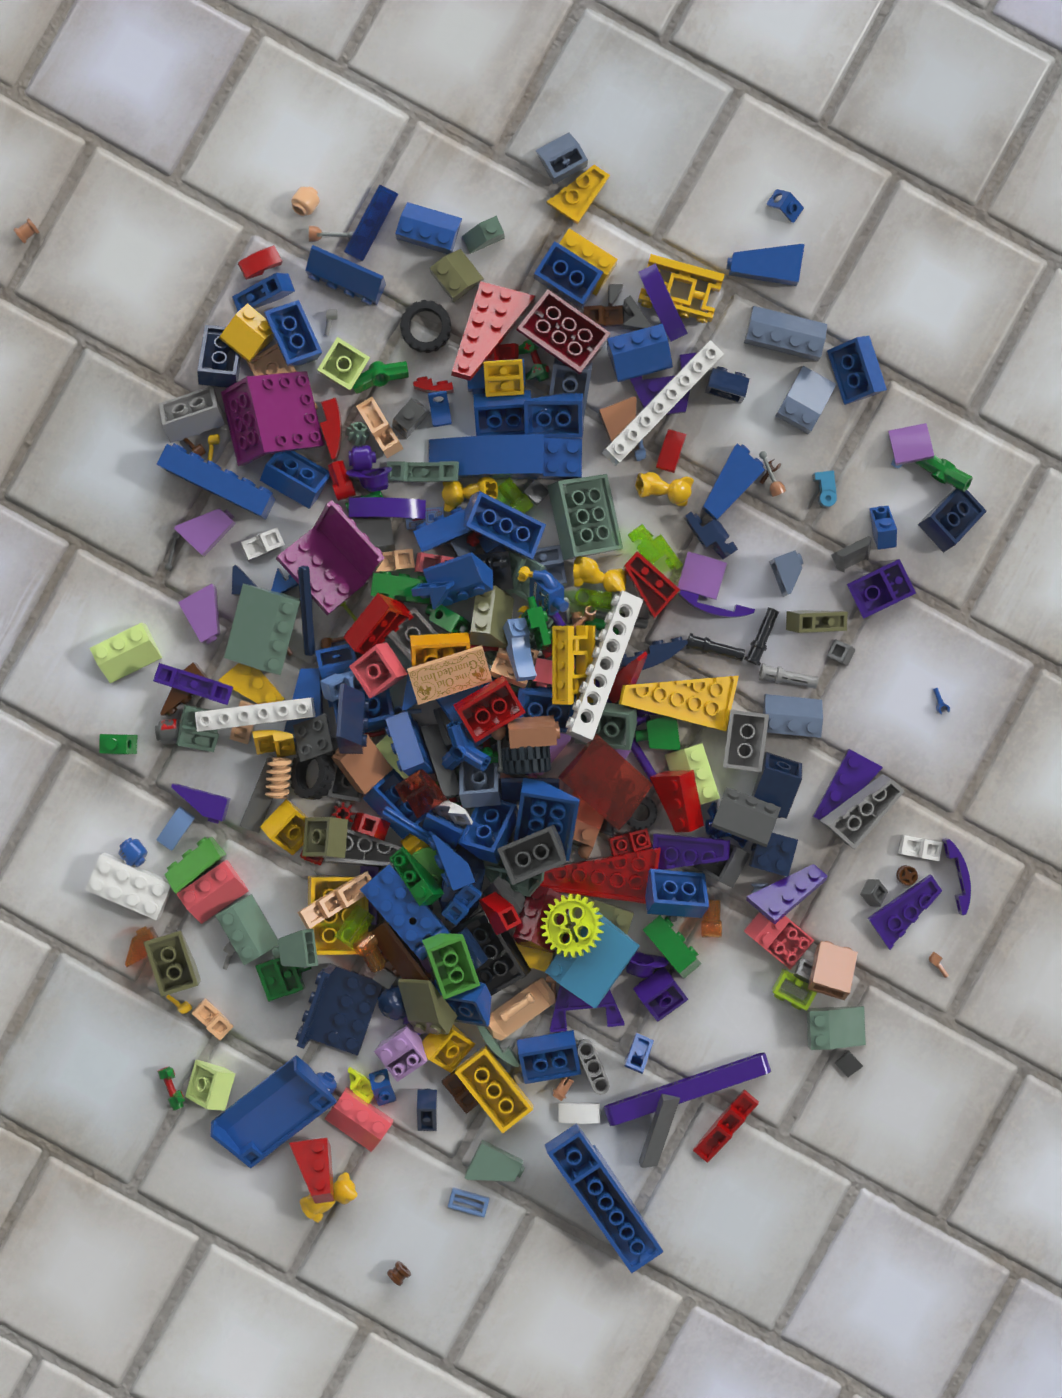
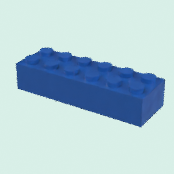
M175 443L172 446L166 444L156 465L265 520L267 519L276 501L269 489L262 486L258 489L252 481L244 477L240 480L236 473L228 469L222 471L221 467L208 460L205 463V459L201 458V456L193 452L187 454V450Z

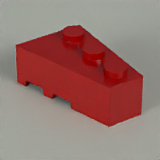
M638 551L623 567L653 619L680 590Z
M377 593L343 637L355 652L364 655L375 645L383 643L385 641L384 637L393 630L394 632L400 629L398 626L407 618L410 621L414 616L402 602Z
M694 770L663 771L650 777L675 832H692L704 826Z
M328 1138L289 1143L314 1203L334 1201L331 1145Z

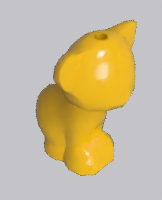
M647 472L645 474H638L635 487L640 498L650 495L661 496L667 494L671 503L678 506H686L688 498L692 494L691 486L694 480L686 476L681 479H675L668 484L658 474Z
M483 477L477 483L469 484L466 487H463L459 481L442 482L443 490L441 496L444 500V510L447 512L456 509L457 506L463 503L465 498L470 499L471 495L479 491L494 499H497L498 496L497 482L491 477Z
M579 556L574 560V587H580L583 583H602L607 592L625 591L627 575L625 570L610 569L603 573L598 568L596 561L591 558Z
M345 1172L339 1175L337 1181L334 1182V1201L315 1204L311 1194L300 1199L299 1203L302 1211L309 1219L319 1223L323 1218V1213L328 1211L336 1201L345 1205L357 1197L358 1193L355 1191V1184L350 1179L349 1173Z

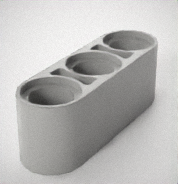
M582 1039L577 1044V1051L592 1089L596 1094H606L610 1085L594 1044L589 1039ZM583 1045L591 1047V1051L586 1054L582 1053L580 1049ZM595 1062L599 1066L596 1071H590L588 1065ZM597 1081H605L606 1086L603 1089H598L595 1086Z

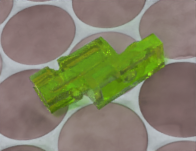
M643 524L628 534L633 543L641 541L637 549L651 564L665 556L667 559L664 561L670 569L674 568L677 571L683 566L661 534L653 539L654 535Z

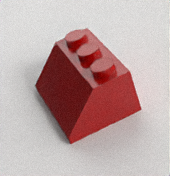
M503 675L453 705L475 743L526 713Z

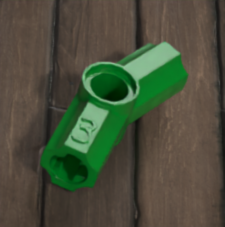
M381 361L373 362L370 364L369 370L361 373L353 386L356 394H359L373 386L382 387L389 381L408 378L407 362L384 364Z
M936 455L932 459L915 462L931 473L935 480L943 484L948 483L963 492L970 487L973 480L972 476L957 469L950 461L943 458L940 459Z

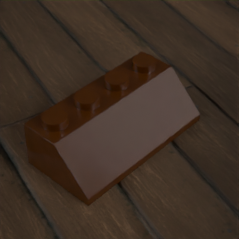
M386 920L369 932L370 942L374 947L378 946L382 951L380 955L385 962L389 961L392 964V971L397 978L401 976L402 979L430 980L433 984L434 978L432 975L426 972L414 951L409 948Z

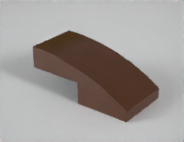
M603 305L583 306L584 315L601 327L622 326L624 323L623 305L605 307Z
M455 1070L441 1080L442 1084L466 1114L479 1104L455 1074Z

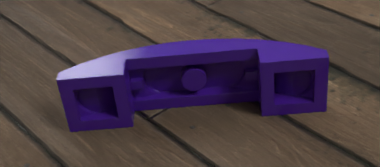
M656 263L638 271L670 342L688 334Z
M384 497L349 498V517L426 519V500Z
M680 590L678 594L693 608L717 617L737 618L748 616L755 612V609L737 604L734 606V610L730 611L697 602L699 594Z
M162 663L158 664L153 680L154 682L228 705L234 688L233 686Z
M944 838L942 841L946 858H954L962 892L961 894L954 895L958 914L966 915L971 899V881L968 867L956 845L950 839Z

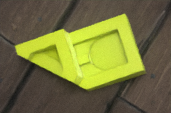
M349 1067L350 1090H353V1093L370 1104L375 1097L370 1079Z

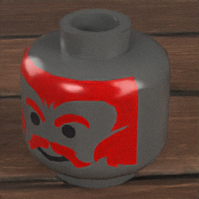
M177 719L159 721L158 725L155 726L157 741L160 740L164 745L177 743L179 721Z

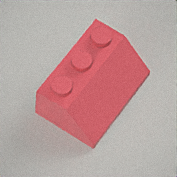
M225 860L176 895L186 909L203 924L249 890L230 862Z
M346 1087L336 1101L337 1103L334 1104L325 1117V1120L372 1152L391 1127L393 1119L372 1104L366 1103Z

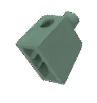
M314 929L300 930L278 939L279 946L273 948L274 958H280L282 966L304 968L318 966Z

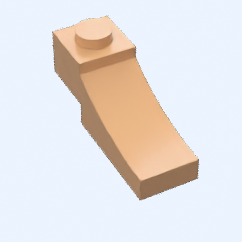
M373 397L356 406L386 458L403 449Z

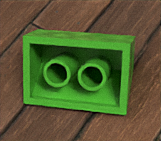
M206 837L202 838L197 843L198 847L195 850L189 849L182 855L183 859L179 863L175 861L167 867L168 872L164 875L175 894L189 886L226 855L213 837L208 839Z
M440 933L422 940L438 989L444 1000L480 986L463 934Z

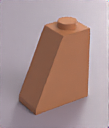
M635 396L599 410V415L610 443L636 417L637 399Z

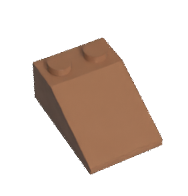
M578 779L573 796L580 799L573 840L592 847L594 846L613 792Z

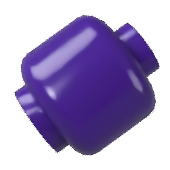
M369 445L353 446L352 450L348 451L349 466H352L356 471L370 470L373 463H376V451L372 452Z

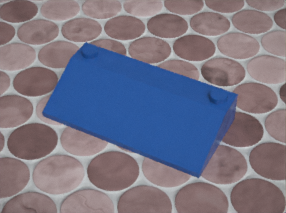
M296 1055L212 1120L211 1137L249 1168H252L337 1102L311 1067Z

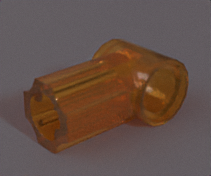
M708 899L709 908L703 915L701 935L702 938H721L720 900Z
M366 932L352 944L355 952L363 957L371 972L375 973L385 967L386 961L377 947L378 940L371 932Z

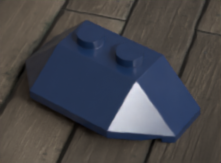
M460 845L455 852L469 864L475 880L472 885L481 892L486 870L482 859H479ZM442 881L441 889L444 894L439 898V903L443 911L459 889L453 891ZM480 898L472 905L460 922L465 921L478 908Z

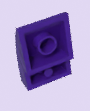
M900 559L847 584L863 619L916 594Z

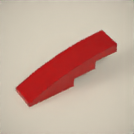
M744 1089L710 1127L693 1151L708 1163L732 1138L733 1133L745 1122L746 1117L757 1107L759 1101Z

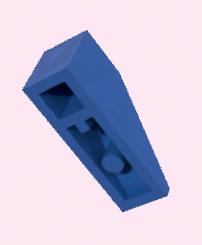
M274 273L232 296L239 312L247 303L256 309L280 300L295 292L288 273Z

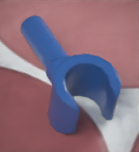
M938 688L933 689L938 702L937 712L942 715L941 707L945 706L946 711L949 713L950 707L943 702Z

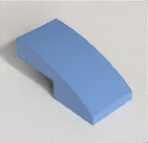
M179 807L156 840L172 851L196 817L182 807Z

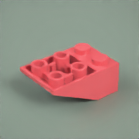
M759 912L744 930L746 934L789 969L795 965L814 942V939L786 916L774 925Z

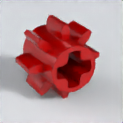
M342 802L341 808L335 805L334 808L337 811L331 815L343 819V816H339V812L345 809V812L349 814L345 819L352 823L353 819H351V816L356 814V812L351 811L353 805L346 807L345 802Z

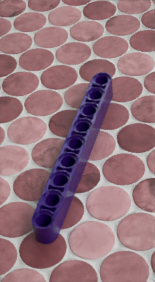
M762 1052L605 1105L603 1108L609 1126H615L654 1113L661 1094L680 1097V1104L766 1075L771 1072L766 1053Z

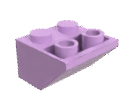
M410 1023L382 1041L374 1051L397 1082L427 1062L422 1040Z

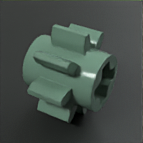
M362 422L350 423V427H347L345 432L349 443L355 446L364 445L370 436V432H367L368 427Z

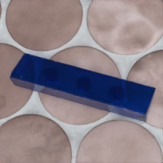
M382 185L378 186L344 253L359 262L365 259L398 193Z

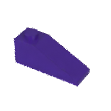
M177 783L172 784L171 788L202 816L208 817L207 821L219 824V821L225 820L231 798Z

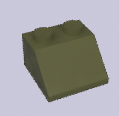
M461 249L444 256L430 267L431 274L453 302H456L477 286L480 281L484 280Z
M334 817L305 818L302 856L345 858L348 819Z

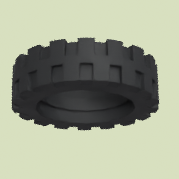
M421 300V302L416 301L412 303L410 307L406 308L405 313L402 314L400 322L404 341L410 348L420 353L438 351L439 348L445 346L450 338L452 327L449 314L442 305L435 303V301ZM419 312H433L441 320V333L433 341H419L414 338L410 331L411 320Z
M297 753V757L293 759V765L291 766V778L289 779L292 782L290 784L291 788L294 789V793L299 795L300 798L321 799L322 796L327 795L328 789L332 788L331 783L335 779V776H333L335 767L333 766V759L330 758L331 755L326 756V754L300 762L299 753ZM315 759L318 763L319 773L316 783L309 789L306 783V770L310 762Z

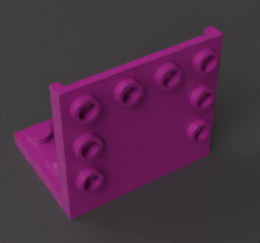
M307 371L247 376L221 392L238 466H245L268 453L324 446Z
M331 500L324 507L314 527L280 553L276 560L298 584V567L302 565L309 567L311 598L328 616L370 581L373 572H376L385 557L382 551L370 542L369 537L357 528L354 520L345 515L342 507Z

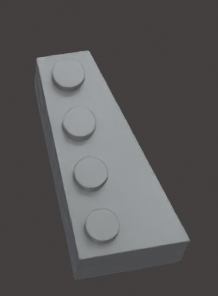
M882 774L820 821L845 844L855 850L905 791L894 780Z
M348 829L345 858H325V862L386 867L391 863L389 858L401 847Z

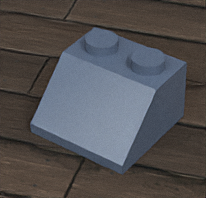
M796 550L769 561L783 597L792 593L801 573L802 564H804L801 554H797Z

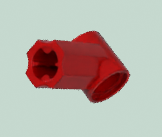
M340 460L329 464L328 469L334 484L333 489L337 500L340 501L355 496L356 492L349 476L346 475L347 470L344 461Z

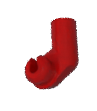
M472 531L466 538L467 543L475 547L480 542L478 538L483 535Z

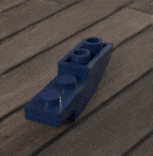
M677 637L671 638L669 643H663V640L653 641L652 645L648 646L649 654L642 670L654 667L673 657L688 644L687 640ZM645 651L634 652L635 656L627 657V654H624L619 667L626 666Z

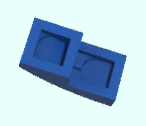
M472 884L460 888L441 914L454 925H457L468 913L472 905L481 897L482 892Z

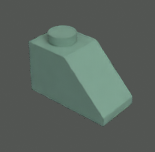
M496 215L477 224L465 233L462 238L471 254L505 239V235Z

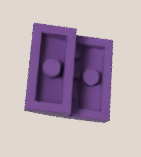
M926 423L888 431L896 466L934 458Z
M688 552L677 587L680 590L717 600L727 563Z

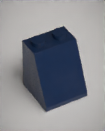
M769 752L765 753L762 772L758 774L752 796L781 807L778 818L787 819L802 781V763Z

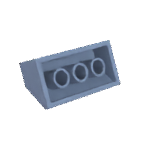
M753 306L744 343L818 362L821 358L826 339L827 324Z

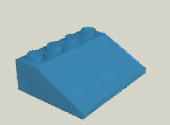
M604 916L599 919V922L604 923L603 926L599 927L604 933L597 935L601 941H594L597 946L596 948L590 946V953L583 950L584 956H580L577 952L576 958H572L571 953L568 957H564L563 951L560 955H556L545 971L558 984L593 1008H597L640 947L639 944ZM587 927L581 929L582 937L588 935ZM575 934V941L577 943L579 940Z

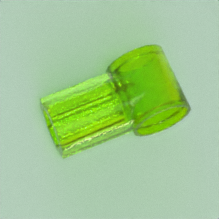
M511 478L498 486L499 492L509 502L510 507L524 514L534 507L525 493L520 491Z
M581 588L576 591L573 599L575 604L580 607L592 606L611 609L612 592ZM580 592L587 595L588 599L586 602L579 601L578 594Z

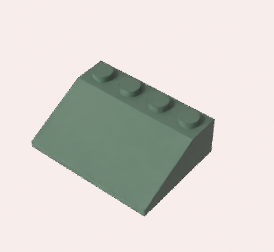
M607 474L562 480L547 486L563 561L576 559L579 556L586 557L623 549Z
M243 583L224 658L262 671L281 675L300 598Z

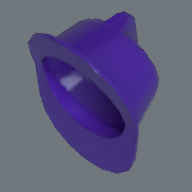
M381 467L359 471L351 469L346 472V475L358 477L362 487L376 492L388 489V473L392 471V468Z
M636 951L627 964L626 972L640 978H646L653 974L655 968L667 966L669 961L662 956Z

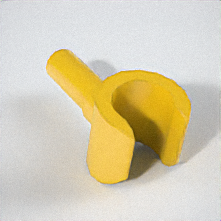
M219 434L209 435L208 437L209 452L207 460L212 461L214 445L220 444Z
M171 995L166 996L180 1013H188L192 1009V1006L187 1001L181 1004Z

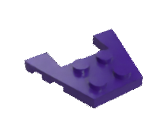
M697 353L679 355L681 369ZM642 376L629 380L644 409L675 376L642 379ZM690 390L666 415L686 413Z
M560 985L550 1025V1033L567 1031L566 1011L590 1009L593 1007ZM609 989L597 1008H606L607 1027L625 1026Z

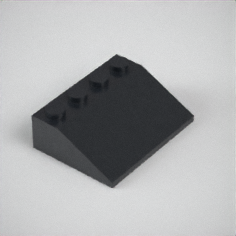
M484 910L449 930L451 934H456L467 927L487 956L488 960L482 966L475 969L479 982L486 984L491 996L530 973L531 968H529L508 930L496 935Z

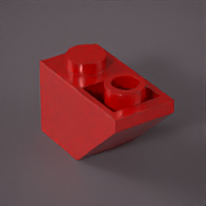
M357 812L351 830L384 841L390 822Z
M497 892L479 900L496 935L522 923L514 906Z

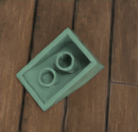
M864 1006L808 1008L806 1011L808 1047L810 1050H829L866 1045Z

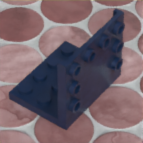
M329 963L317 975L315 984L318 985L316 992L312 991L308 1001V1003H311L309 1011L305 1010L302 1022L305 1023L300 1027L295 1038L298 1041L297 1047L304 1049L312 1039L358 1056L382 985L371 977Z

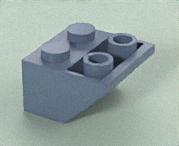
M570 132L536 150L553 184L586 168L588 165L587 157Z

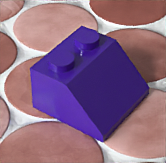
M665 967L656 970L651 976L633 988L657 1022L689 1000Z

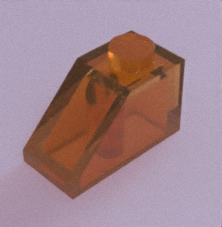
M145 926L136 931L137 935L132 938L125 962L126 967L148 956L143 942L158 937L153 927L147 929Z

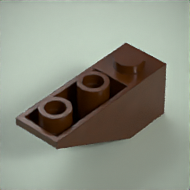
M195 662L184 669V671L208 678ZM172 687L160 712L161 716L168 715L170 717L178 711L176 707L181 703L185 705L193 699V694Z

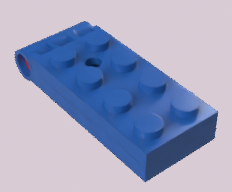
M391 863L360 889L422 961L427 958L422 940L440 933L451 934L427 905H418ZM414 917L417 922L415 924L410 923V918Z

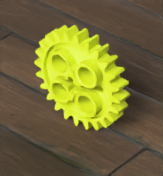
M569 894L568 899L561 895V901L554 899L556 905L548 904L551 910L544 911L547 918H541L542 921L546 922V925L541 926L542 929H546L542 936L548 937L545 943H552L551 950L558 948L556 953L558 955L564 951V957H568L571 953L572 958H576L577 952L580 956H584L583 950L590 953V946L597 947L594 941H601L597 935L604 933V931L599 929L600 926L604 925V923L599 922L603 915L596 914L600 909L598 907L592 908L595 902L591 901L587 904L588 898L584 897L581 900V895L579 894L576 895L575 899L573 894ZM581 908L582 916L577 919L575 911ZM567 909H569L570 918L566 912ZM560 914L564 916V922L561 925L557 923V917ZM571 922L576 923L573 929H569V926L572 925ZM583 927L588 929L586 937H582L580 933ZM565 933H568L570 940L565 944L562 937ZM575 934L579 940L577 943L575 941Z

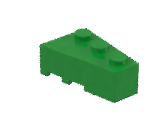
M373 572L370 595L373 598L377 593L402 602L427 605L431 603L430 597L424 599L420 596L413 597L411 591L418 584L427 583L425 576H418V579L410 578L409 574L399 573V576L391 575V572Z
M659 915L643 931L685 979L702 964L697 959L699 954L692 946L689 948L684 943L686 939L679 931L675 933L672 929L674 925L668 917L663 919Z

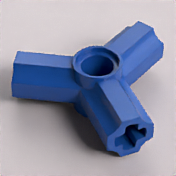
M462 720L448 723L446 726L453 747L442 757L444 768L452 771L463 761H466L482 772L486 770L490 764L491 757L476 749L473 741L467 738Z

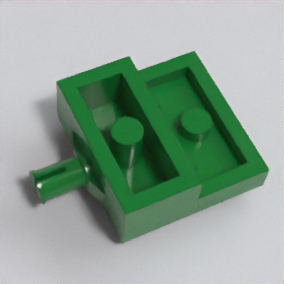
M535 596L527 598L530 609H527L521 617L526 619L529 631L534 634L537 649L540 651L551 645L552 632L550 629H547L546 622H548V616L546 611H543L542 606L537 607Z
M273 958L255 966L268 1002L303 990L305 985L302 980V973L312 969V967L282 966L280 958Z

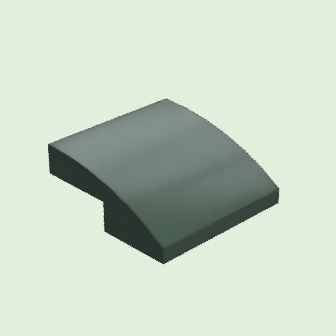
M509 550L514 589L504 591L515 593L527 600L530 597V577L524 582L517 579L518 571L523 566L528 567L531 572L534 570L542 571L545 569V566Z
M184 705L178 730L177 746L214 752L219 737L218 730L197 732L195 712L209 711V709Z

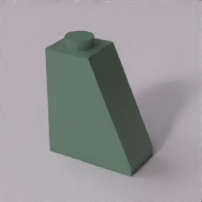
M482 1140L464 1178L467 1180L515 1182L516 1177H521L525 1167L522 1166V1159Z

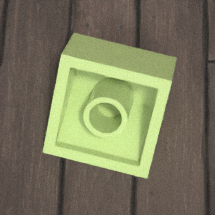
M337 337L317 371L334 383L351 390L370 357Z
M195 1060L185 1097L205 1109L225 1111L236 1073L225 1067Z

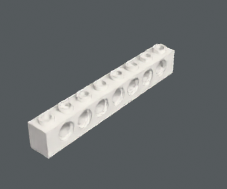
M711 340L705 344L601 453L615 466L619 464L724 353Z
M625 591L617 595L615 594L612 598L611 605L613 607L611 612H608L604 622L606 626L598 636V640H600L599 645L593 650L592 664L588 665L585 672L587 675L586 680L582 682L579 688L581 694L579 699L575 700L572 707L574 713L566 723V728H568L567 735L585 743L593 740L643 599ZM619 610L624 611L625 618L619 614ZM613 627L618 629L619 635L613 632ZM607 644L611 645L613 649L612 652H609L607 650ZM600 662L606 664V670L601 668ZM594 679L599 681L600 687L594 685ZM588 696L593 699V705L588 703ZM581 714L587 717V723L581 720Z

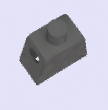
M411 398L393 418L392 427L407 439L429 415L430 411L417 399Z

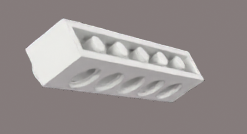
M313 698L195 712L197 732L316 717Z

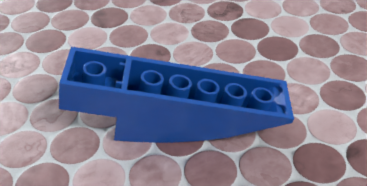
M544 434L429 439V462L458 461V478L576 479L582 478V438H544Z
M577 1123L545 1144L547 1154L631 1273L664 1252L595 1145L592 1146Z

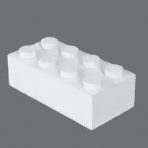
M107 853L100 854L85 889L154 920L161 918L172 892L167 879L135 865L129 866L123 860Z

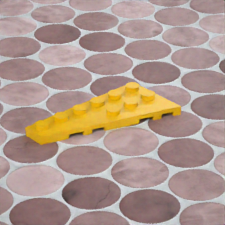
M739 676L623 685L619 704L704 727L727 731L730 710L732 709Z

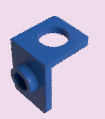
M779 189L775 190L767 202L769 207L780 209L793 223L804 209L791 192ZM782 195V198L774 203L775 198Z
M447 391L428 393L433 427L451 425ZM439 396L444 398L442 401L439 402L433 400L435 397Z
M387 1069L369 1074L371 1088L378 1106L397 1100ZM379 1075L385 1076L382 1082L377 1083L374 1081Z

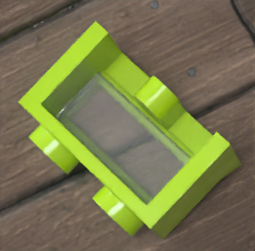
M782 968L772 988L774 996L781 1001L786 999L791 1002V1006L798 1010L804 1009L807 1011L817 992L809 990L808 983L793 976V973Z

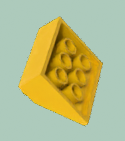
M308 876V905L357 876ZM366 896L310 928L314 929L317 955L368 954V899Z

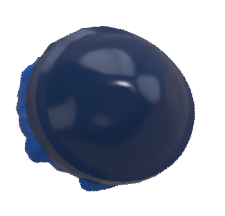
M392 985L389 989H384L378 997V1006L381 1013L387 1018L394 1020L405 1018L407 1014L399 985L397 987Z

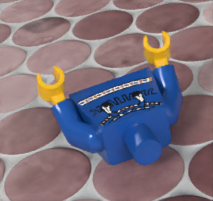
M526 566L520 568L517 579L524 582L530 577V597L535 596L537 607L542 606L547 616H554L557 612H565L568 609L569 603L564 600V587L551 573L545 569L531 572ZM524 605L517 612L524 613L530 608Z

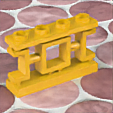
M651 254L647 267L656 263L659 271L662 269L671 272L669 283L664 282L669 294L673 280L692 285L688 300L671 296L679 316L682 318H689L690 316L696 318V321L700 323L711 322L715 308L706 306L710 290L720 292L725 274ZM697 279L709 282L705 293L695 290ZM641 288L638 302L645 308H652L653 305L646 289ZM692 297L703 300L701 311L687 308L691 305Z
M576 625V635H574V626H552V704H574V694H576V699H579L581 694L579 692L580 685L583 681L585 682L587 677L585 674L586 669L593 661L592 653L595 648L594 625ZM574 655H576V674H574ZM588 696V703H594L593 699Z

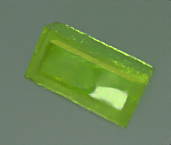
M356 905L335 937L354 949L375 917L359 905Z

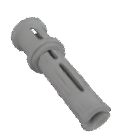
M764 663L760 667L759 680L761 681L766 679L774 681L776 684L786 682L814 689L817 688V676L785 671L782 667H769Z

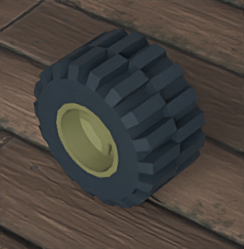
M523 746L512 749L505 747L501 749L504 774L541 773L551 770L550 746H527L526 748Z

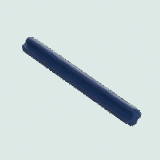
M302 565L298 567L303 646L304 654L312 656L315 654L310 571L308 566Z

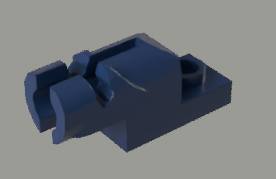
M689 512L683 517L704 549L713 545V550L722 560L738 550L734 542L725 543L729 538V534L716 519L702 527L700 525L702 521L697 514L693 515L692 512Z

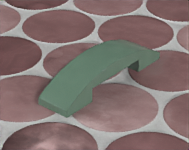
M387 461V467L392 468V471L388 473V481H458V461Z
M477 1025L484 1041L497 1056L510 1065L520 1066V1061L510 1046L502 1050L488 1029Z

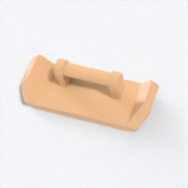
M544 978L534 981L490 1013L489 1026L486 1028L493 1038L502 1041L556 1002L554 992Z

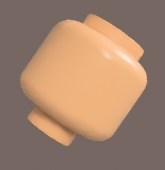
M310 186L300 187L291 199L293 210L301 216L311 215L320 202L317 195L318 192Z

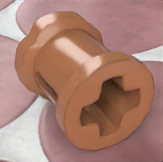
M29 218L21 227L13 229L24 244L33 234L40 233Z

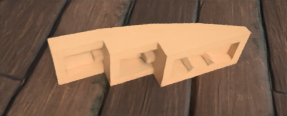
M368 871L344 883L300 910L298 914L307 929L312 928L322 920L331 917L341 909L347 908L365 895L360 889L372 879Z

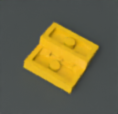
M522 359L483 362L486 397L524 394Z
M277 730L252 731L257 755L276 751L277 757L296 754L293 734Z

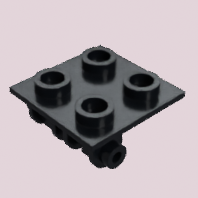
M509 551L474 554L493 570V586H497L501 590L514 589Z

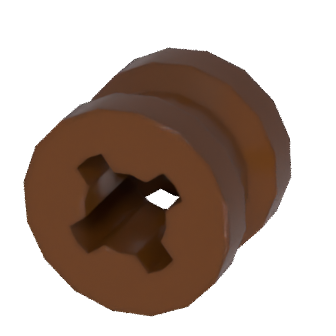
M903 865L898 868L896 877L904 885H913L918 879V873L915 868Z
M397 1261L395 1267L388 1270L387 1275L396 1285L401 1286L403 1280L411 1276V1272L402 1262Z

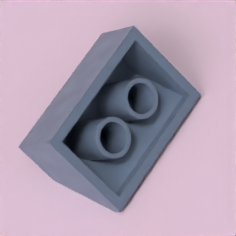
M765 694L763 714L769 715L767 733L821 738L823 725L822 700Z

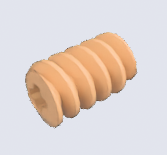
M272 757L273 761L267 763V765L272 767V769L267 770V773L272 774V776L266 778L271 784L265 785L271 792H266L265 795L276 799L288 798L286 795L290 793V790L287 789L290 786V782L287 780L291 778V775L288 772L292 769L288 765L292 763V760L283 757Z

